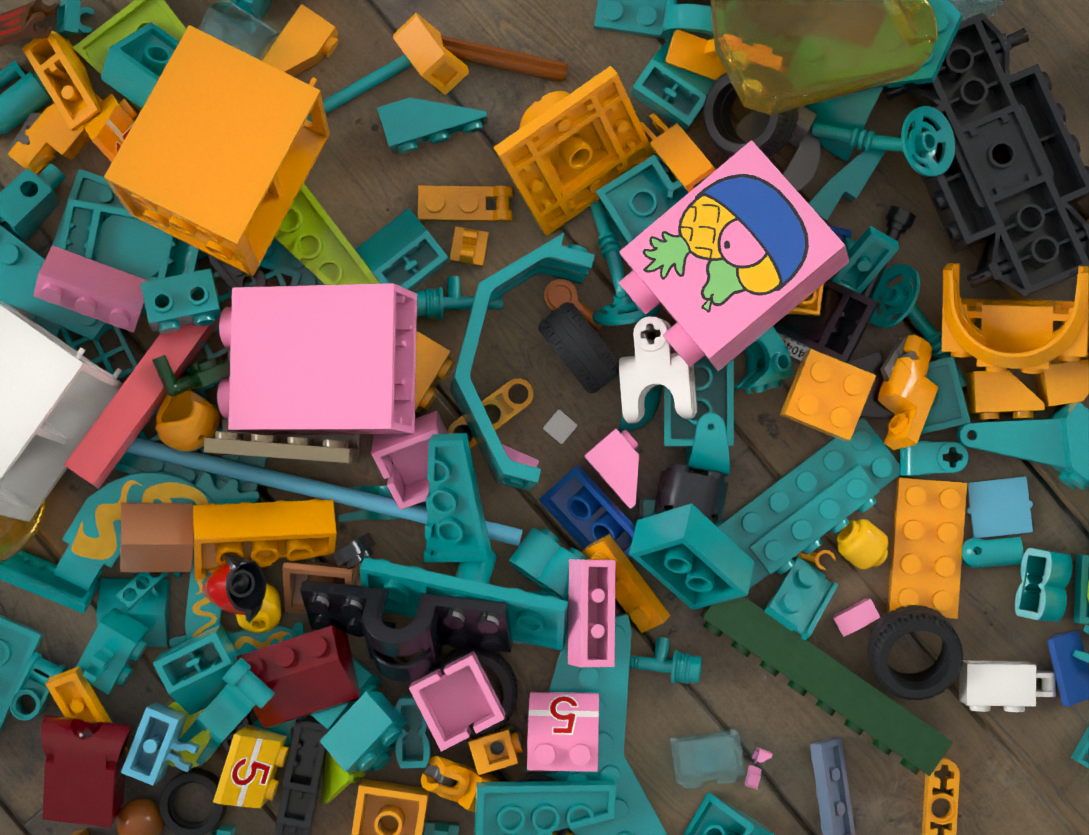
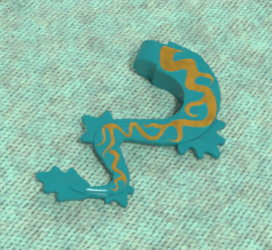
M138 471L118 478L89 496L62 538L63 541L70 545L59 561L54 575L90 591L105 567L111 568L119 562L121 502L192 503L193 507V505L208 503H255L259 499L260 494L257 490L239 492V482L234 478L218 489L215 487L212 475L208 472L202 474L197 484L174 473L163 471ZM194 547L185 617L186 634L172 637L169 641L171 647L221 624L222 609L208 600L202 591L204 583L214 571L207 572V578L195 580ZM300 621L296 622L293 628L277 625L274 629L264 633H252L247 630L226 631L238 656L307 634L303 630L304 624ZM305 716L298 718L299 720L306 721ZM258 718L253 722L252 726L287 736L285 745H288L292 741L291 728L295 726L296 719L264 728Z

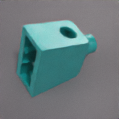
M51 163L39 176L30 169H25L0 192V223L26 243L59 205L60 200L54 190L66 176Z

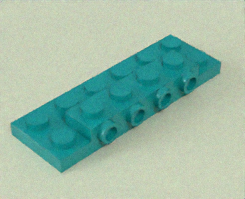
M860 417L850 441H842L834 437L723 521L717 527L754 560L749 589L768 574L776 571L779 575H782L796 564L792 559L801 551H804L806 555L813 552L823 543L820 539L822 535L829 530L833 534L839 532L850 523L847 517L857 509L860 513H863L876 504L877 500L874 496L880 492V489L901 474L900 464L866 419Z

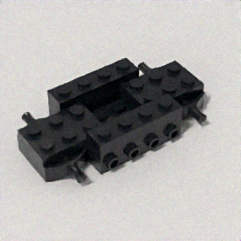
M980 13L961 22L933 83H907L904 86L892 88L885 86L884 93L887 94L888 100L905 93H910L925 106L939 110L950 123L955 138V154L950 167L941 175L934 177L921 175L955 253L989 239L988 264L986 268L967 275L968 282L982 277L970 283V286L974 289L977 286L992 281L1017 300H1020L1078 275L1079 266H1089V222H1086L1070 206L1089 195V167L1087 165L1084 166L1079 155L1081 149L1075 135L1070 134L1065 124L1066 114L1062 105L1056 103L1052 96V83L1048 74L1044 71L1042 72L1039 65L1036 64L1009 76V51L1013 47L1029 42L1028 34L1025 35L1027 32L1025 28L1006 36V33L1002 34L987 17ZM923 117V122L931 124L936 131L938 130L931 120ZM912 123L909 126L907 138H909V134L913 129ZM942 143L937 144L936 153L932 157L937 163L942 155ZM995 147L1007 149L1010 155L1008 163L999 164L993 159L992 151Z

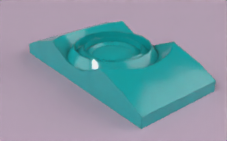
M68 198L59 248L148 281L196 271L200 253L199 249L131 216L126 209Z

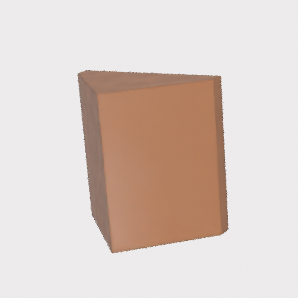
M121 502L120 572H191L194 547L192 503Z
M288 560L284 562L282 570L285 612L307 614L300 593L303 581L310 580L356 586L358 566L354 565L348 569L345 564L338 567L336 563Z

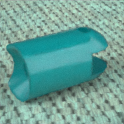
M1021 537L992 540L970 538L963 543L961 552L962 562L966 566L973 568L1021 565L1023 558Z

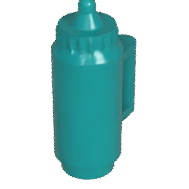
M16 60L0 71V89L18 75L21 77L20 80L0 94V136L8 134L25 121L30 113H35L52 100L37 73L30 71L26 74Z

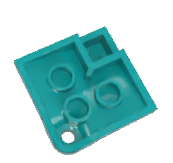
M654 154L598 189L596 193L629 244L685 197L688 191L677 180L662 159ZM704 178L703 180H701L699 183H697V184L694 185L693 187L695 188L696 186H698V185H699L702 181H704L706 178Z

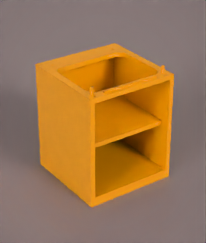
M189 25L104 178L131 216L253 277L330 136L321 91L314 87L317 79L312 77L310 83L307 84ZM309 114L312 121L307 120Z

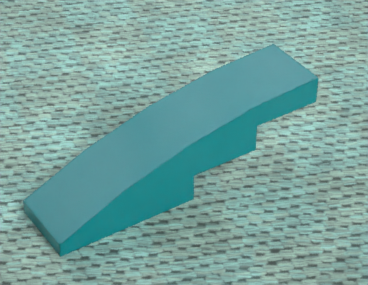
M871 149L869 152L864 151L832 177L808 204L824 222L828 220L841 197L850 203L857 199L886 150Z

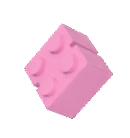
M438 411L416 418L414 434L373 435L371 454L383 478H388L387 486L399 510L426 501L429 491V481L427 480L429 440L433 434H448Z
M474 651L447 664L444 668L445 674H442L441 670L438 669L412 682L409 687L440 751L469 738L471 734L469 725L474 723L473 729L477 734L505 719L506 713Z

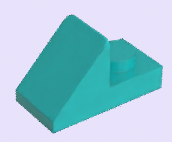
M871 226L868 227L857 242L846 237L843 243L846 246L849 263L829 280L861 294L899 250L898 242Z

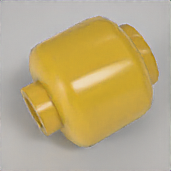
M867 519L851 520L837 535L839 553L858 569L866 570L873 566H880L888 556V537Z
M266 583V593L261 610L250 623L246 621L245 615L236 614L238 624L243 629L252 633H264L274 629L279 624L281 618V598L276 588Z

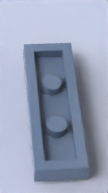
M828 737L811 743V761L814 768L816 796L818 798L823 835H855L842 737Z

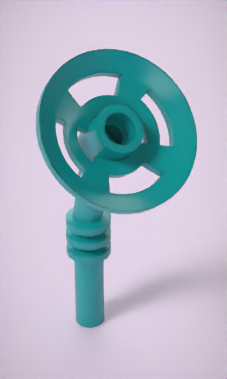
M930 106L916 108L907 115L902 126L901 138L875 135L874 131H870L867 134V130L862 129L859 132V128L856 127L854 130L816 122L812 130V136L848 143L850 148H855L857 145L859 150L865 147V151L868 152L871 149L904 152L911 167L919 174L927 177L938 176L947 171L955 154V138L950 123L939 110ZM923 117L931 120L938 130L936 131L931 124L923 122ZM912 123L913 129L909 134V138H907L908 129ZM942 143V155L937 163L932 157L936 153L937 144Z
M601 201L593 202L590 205V209L599 233L597 241L603 258L607 259L616 294L613 296L614 302L601 307L592 314L593 322L606 326L625 325L639 322L645 317L657 315L660 312V304L645 315L618 283L625 277L619 253L622 249L617 234L611 230L603 203Z
M896 264L886 269L872 297L878 303L880 297H882L880 307L883 314L879 316L877 306L870 322L879 328H889L901 322L908 315L925 337V340L931 345L933 351L931 355L933 358L937 357L940 360L952 357L950 352L942 351V332L936 331L916 305L920 290V278L917 271L907 264ZM903 275L902 282L890 288L887 286L893 279ZM900 314L898 317L890 320L893 317V315ZM957 366L961 385L964 387L968 383Z

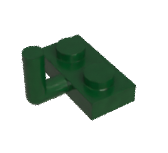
M166 355L152 360L166 393L171 397L193 388L208 386L230 376V360L218 362L217 357L209 360L205 358L188 365L190 372L181 375V379L178 380L174 376Z

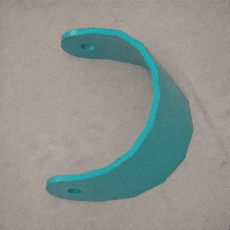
M715 413L704 414L697 422L693 447H687L686 466L694 470L704 472L715 471L729 476V448L724 420ZM712 423L714 425V429L709 430L708 424Z

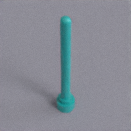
M404 54L323 100L325 113L333 111L411 67L412 63ZM309 114L307 120L312 121Z

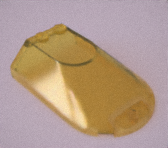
M711 0L715 51L743 106L768 115L904 79L914 74L925 64L932 53L938 34L936 18L928 0Z

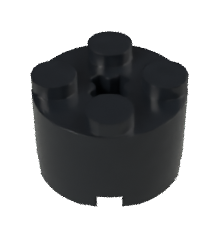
M671 464V468L661 471L654 506L655 514H659L663 510L669 511L692 503L709 520L712 519V523L716 526L722 524L729 485L724 481L725 474L715 471H705V474L701 475L691 473V467L680 464Z

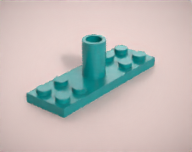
M492 551L489 562H460L455 577L426 571L417 566L407 567L390 563L384 559L375 560L364 557L360 567L362 586L388 589L389 594L384 612L415 618L422 593L505 602L508 607L512 640L561 651L564 649L568 601L560 600L551 595L542 596L528 593L519 588L509 589L489 584L497 560L494 551Z

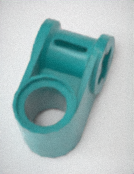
M918 440L916 445L900 449L901 475L955 473L964 469L968 463L967 450L963 445L956 442ZM949 448L951 452L957 453V459L951 460V466L948 461L943 460V454H948Z
M34 652L28 660L21 680L10 699L9 707L12 715L23 721L42 715L47 710L52 699V695L45 685L50 677L67 671L68 666L64 664L58 666L42 658L41 653ZM26 694L31 695L36 701V707L33 712H28L23 707V698Z

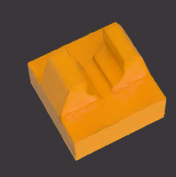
M455 226L450 261L483 267L489 232Z

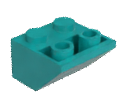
M669 38L651 59L633 85L631 96L672 124L678 123L684 132L687 133L703 110L706 103L704 102L707 98L706 95L709 94V89L715 81L667 64L665 60L671 43Z
M409 208L355 249L381 284L394 283L412 292L451 262L446 253Z
M221 623L160 653L153 662V665L168 694L189 715H193L205 709L227 685L222 677L237 662L236 656L238 654Z

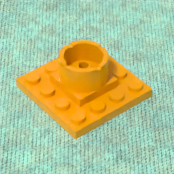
M611 66L572 93L555 91L542 96L540 101H535L526 110L521 119L519 130L493 147L545 236H548L584 211L593 202L600 199L596 193L598 189L654 155L619 75Z

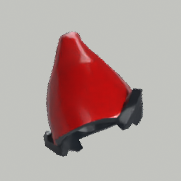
M225 553L226 563L216 569L204 583L202 588L203 594L220 609L232 614L245 615L246 621L250 623L263 606V599L266 593L265 575L255 561Z

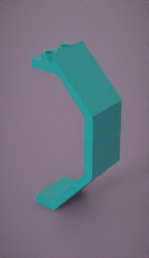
M564 233L478 284L450 386V392L496 483L529 492L538 483L541 469L514 462L506 455L471 381L470 372L487 306L491 302L538 274H545L578 284L583 283L589 269L591 270L595 255L587 253V249L579 245L569 244L567 247L561 246Z

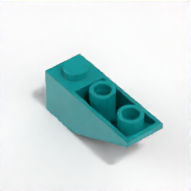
M410 97L377 107L391 152L398 151L400 155L417 150L418 144L431 141V144L445 142L451 139L450 134L462 130L464 134L480 131L483 129L482 124L488 123L486 111Z

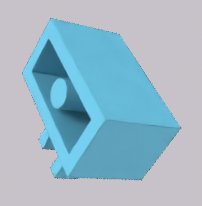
M158 702L146 707L121 773L150 785H155L164 778L170 761L180 770L190 771L193 763L184 761L182 755L174 752V750L178 752L188 750L195 754L199 750L200 745L196 743H182L178 741L188 714Z

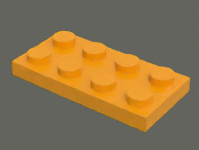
M897 478L887 613L892 610L895 611L896 608L902 606L921 605L938 611L946 618L958 619L967 483Z

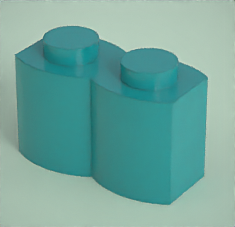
M532 528L510 558V566L552 596L568 601L569 559H587V557L573 547L566 550L558 545L559 538L549 530L543 528L539 531Z
M1028 548L1025 551L1020 569L1022 583L1015 596L1017 616L1059 622L1062 619L1067 604L1065 587L1070 581L1073 568L1070 554Z
M402 693L395 709L407 723L399 730L401 735L396 742V759L401 769L426 768L432 753V736L412 693Z

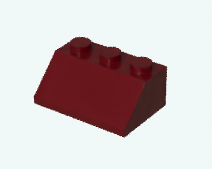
M333 626L236 656L237 661L240 658L244 659L251 666L250 671L275 692L274 696L262 709L257 705L253 707L264 728L356 701L361 697L347 632Z

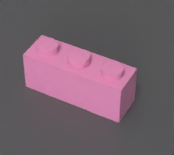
M52 245L38 273L33 297L134 333L145 308L140 283L147 282L148 280Z
M569 559V665L578 667H615V560Z

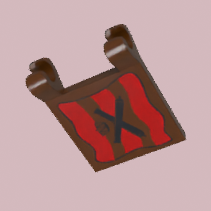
M33 0L31 3L0 14V47L25 37L47 38L52 31V27L39 28L35 23L43 21L45 16L53 15L58 9V4L54 3L51 6H47L42 0Z

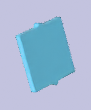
M1026 476L967 483L969 507L966 509V513L970 514L972 538L1033 532L1030 510L1033 502L1029 501Z

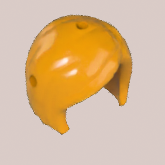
M192 390L174 397L167 394L157 412L155 429L158 437L167 446L177 451L191 452L203 447L205 438L214 437L220 425L221 414L217 406Z

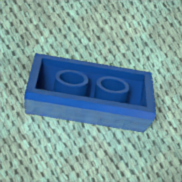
M578 464L539 499L544 507L583 549L610 534L627 558L630 557L629 552L635 531L634 524Z

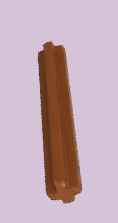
M441 35L443 47L460 60L560 82L566 79L568 64L566 62Z

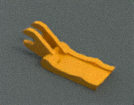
M652 113L650 118L653 120L652 124L660 133L659 136L656 137L643 122H640L649 145L689 193L694 189V185L708 175H711L715 168L678 123L668 128Z

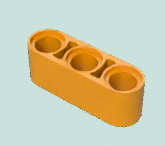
M521 378L513 379L481 401L484 408L488 405H495L501 411L498 422L492 424L494 430L496 431L525 410L533 401L534 391L531 384ZM522 385L528 390V398L524 403L515 404L509 399V391L513 386ZM463 415L450 425L448 434H454L457 427L467 425ZM474 437L469 442L470 449L477 445Z

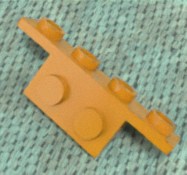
M676 30L673 33L665 60L667 64L714 81L723 73L739 66L767 68L779 73L784 78L788 71L780 67L782 59L771 56V50L756 45L749 48L740 44V38L728 34H721V37L706 40L690 33ZM757 83L751 84L742 90L769 100L765 90Z

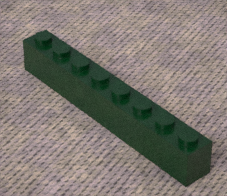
M746 597L706 606L701 612L700 616L706 620L703 627L719 638L724 632L734 639V642L731 644L733 648L746 657L751 652L762 659L759 666L775 677L779 672L791 679L787 685L802 696L810 692L818 698L815 705L829 715L833 716L836 711L847 718L843 723L845 726L860 736L864 731L873 736L875 739L871 744L888 756L892 750L903 757L900 764L915 775L921 770L930 776L953 742L815 645L800 638L799 634L787 629Z

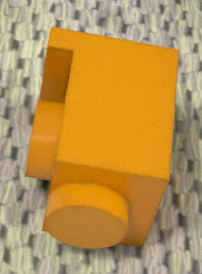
M509 726L500 728L497 732L490 733L489 735L469 739L468 741L478 775L518 764L519 758L517 754L523 752L518 732L511 734ZM501 742L504 750L500 753H495L491 749V744Z

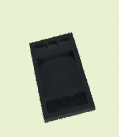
M827 280L823 285L819 316L787 314L773 327L782 336L848 364L879 303L833 281Z

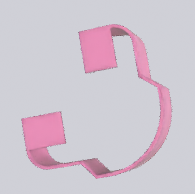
M757 747L752 755V759H755L754 764L756 762L762 763L772 758L773 753ZM749 765L745 786L758 790L762 769Z

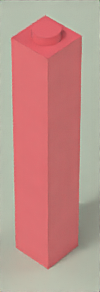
M215 318L216 322L207 326H195L194 323L180 326L181 329L177 332L160 333L65 462L64 466L99 489L167 395L152 360L166 355L174 376L178 380L219 325L220 319Z

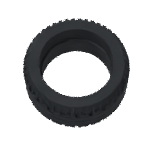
M739 66L723 73L712 84L709 94L706 95L707 98L704 101L706 103L703 107V119L706 126L705 130L710 140L719 150L729 156H733L747 144L735 132L731 115L732 107L738 94L744 88L754 83L759 84L767 93L771 106V115L766 129L753 142L766 157L774 155L787 145L786 143L790 141L793 136L792 133L795 132L797 127L799 106L792 86L779 73L762 67Z
M563 303L546 316L545 319L541 320L538 327L539 332L587 393L598 392L600 388H603L614 377L619 375V361L573 303Z
M907 605V607L902 606L896 608L895 611L892 610L877 622L878 624L874 626L869 637L868 658L878 681L886 690L903 699L923 700L924 698H933L934 695H940V693H943L945 689H948L953 684L963 664V647L959 636L945 616L926 606ZM928 631L942 639V649L938 659L924 671L913 674L901 673L892 669L887 663L891 647L900 637L907 633Z
M465 647L447 653L432 672L440 669L442 674H445L444 668L447 664L474 651L480 664L487 666L498 676L502 687L500 703L506 713L505 719L477 734L473 729L474 723L470 724L471 734L469 739H474L497 732L508 722L516 706L518 685L512 667L502 655L497 652H488L484 649Z

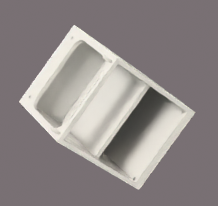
M1 300L0 515L29 522L67 470V467L64 466L65 462L123 385L122 382L117 380L122 370L117 368L114 374L103 370L83 356L85 352L83 348H80L77 352L21 311Z

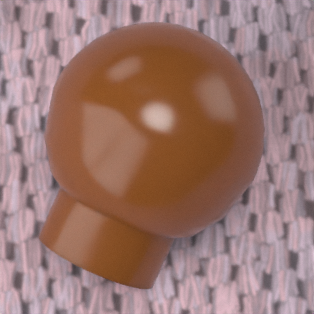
M145 798L134 799L126 803L119 811L116 823L119 835H161L165 825L160 816L159 805Z

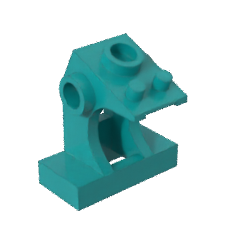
M773 326L745 349L748 356L746 361L747 374L734 386V390L745 389L747 395L754 393L753 387H755L756 392L760 393L767 389L781 386L780 379L794 375L790 352Z

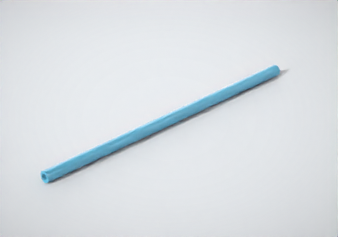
M136 438L125 452L318 499H333L335 503L427 524L428 509H426V506L416 504L399 510L395 500L389 497L195 451H177L166 444ZM485 521L489 539L519 546L523 529Z

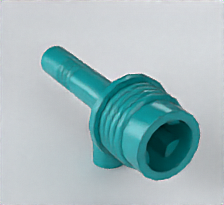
M450 276L447 278L448 297H443L442 287L414 290V293H417V318H436L442 321L444 310H471L474 296H461L460 277ZM503 296L491 302L487 309H503Z
M656 638L654 658L630 655L629 668L671 673V684L678 682L683 684L700 683L702 657L680 653L678 650H675L673 660H668L670 643L668 638Z

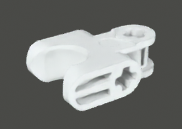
M645 317L636 324L633 333L635 356L621 357L619 361L622 413L624 419L629 424L637 423L643 418L645 413V397L648 391L656 385H664L670 390L674 398L675 410L682 418L692 419L697 412L694 365L689 367L664 338L663 334L672 326L669 322L657 317ZM653 327L656 330H660V337H656L655 340L647 338V334L653 332Z

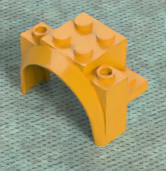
M947 263L944 267L942 351L951 352L953 357L974 356L977 358V366L986 367L988 372H1005L1007 368H1021V372L1027 374H1039L1043 372V369H1049L1052 359L1057 356L1058 360L1068 362L1079 361L1080 357L1087 356L1089 345V266L1078 267L1075 301L960 298V263ZM976 318H982L981 330L974 324ZM1055 321H1061L1062 326L1055 331Z

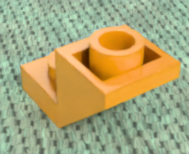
M415 13L393 34V39L418 73L443 94L446 95L469 74L468 66L443 47L441 32L419 14Z

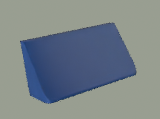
M1072 630L1055 633L1048 639L1047 643L1062 705L1068 707L1089 699V667L1087 662L1072 656L1074 650L1085 652L1080 631Z

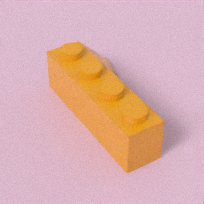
M333 499L193 505L195 580L207 578V572L214 571L225 564V553L253 560L260 567L271 566L273 562L282 557H287L289 561H297L335 553L336 523Z

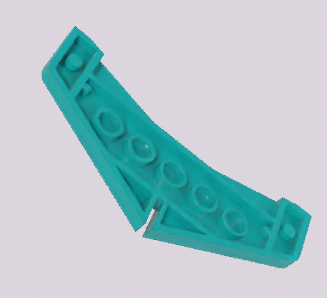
M628 612L615 615V667H578L569 665L567 630L563 651L560 650L548 692L599 693L598 772L545 771L531 775H546L557 781L614 780L616 784L615 819L572 829L571 831L575 835H667L624 755L632 635ZM526 763V767H525V771H524V772L533 771V770H527V763Z

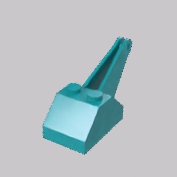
M1080 402L1059 405L1050 417L1045 420L967 423L960 426L957 430V441L964 447L1052 466V468L1060 473L1058 479L1067 487L1073 490L1076 487L1081 490L1089 489V409ZM969 431L973 433V438L971 440L967 438V433Z

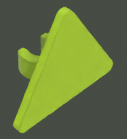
M326 750L322 803H330L349 784L358 783V777H364L365 771L345 772Z

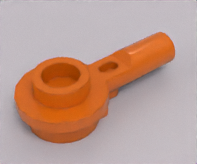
M556 279L546 286L544 301L550 310L554 311L566 302L573 303L592 327L597 330L601 328L602 325L593 322L592 314L595 311L578 300L576 288L570 281Z

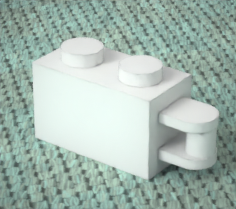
M963 660L961 671H959V701L965 705H970L969 710L988 712L991 711V706H1004V711L1025 712V706H1036V697H1056L1055 672L1037 671L1036 665L1028 661ZM1036 678H1042V689H1036Z

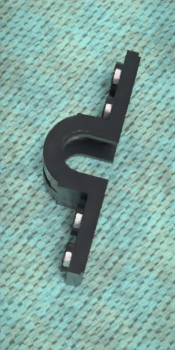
M310 580L303 581L300 588L311 629L320 630L333 626L356 637L364 636L370 659H373L377 670L383 676L394 681H414L429 674L438 666L443 645H450L457 649L465 647L484 649L492 653L499 651L511 653L512 633L508 607L505 602L422 593L413 622L404 628L396 629V623L382 621L383 611L389 594L388 589ZM422 650L416 659L409 662H400L393 658L412 655Z

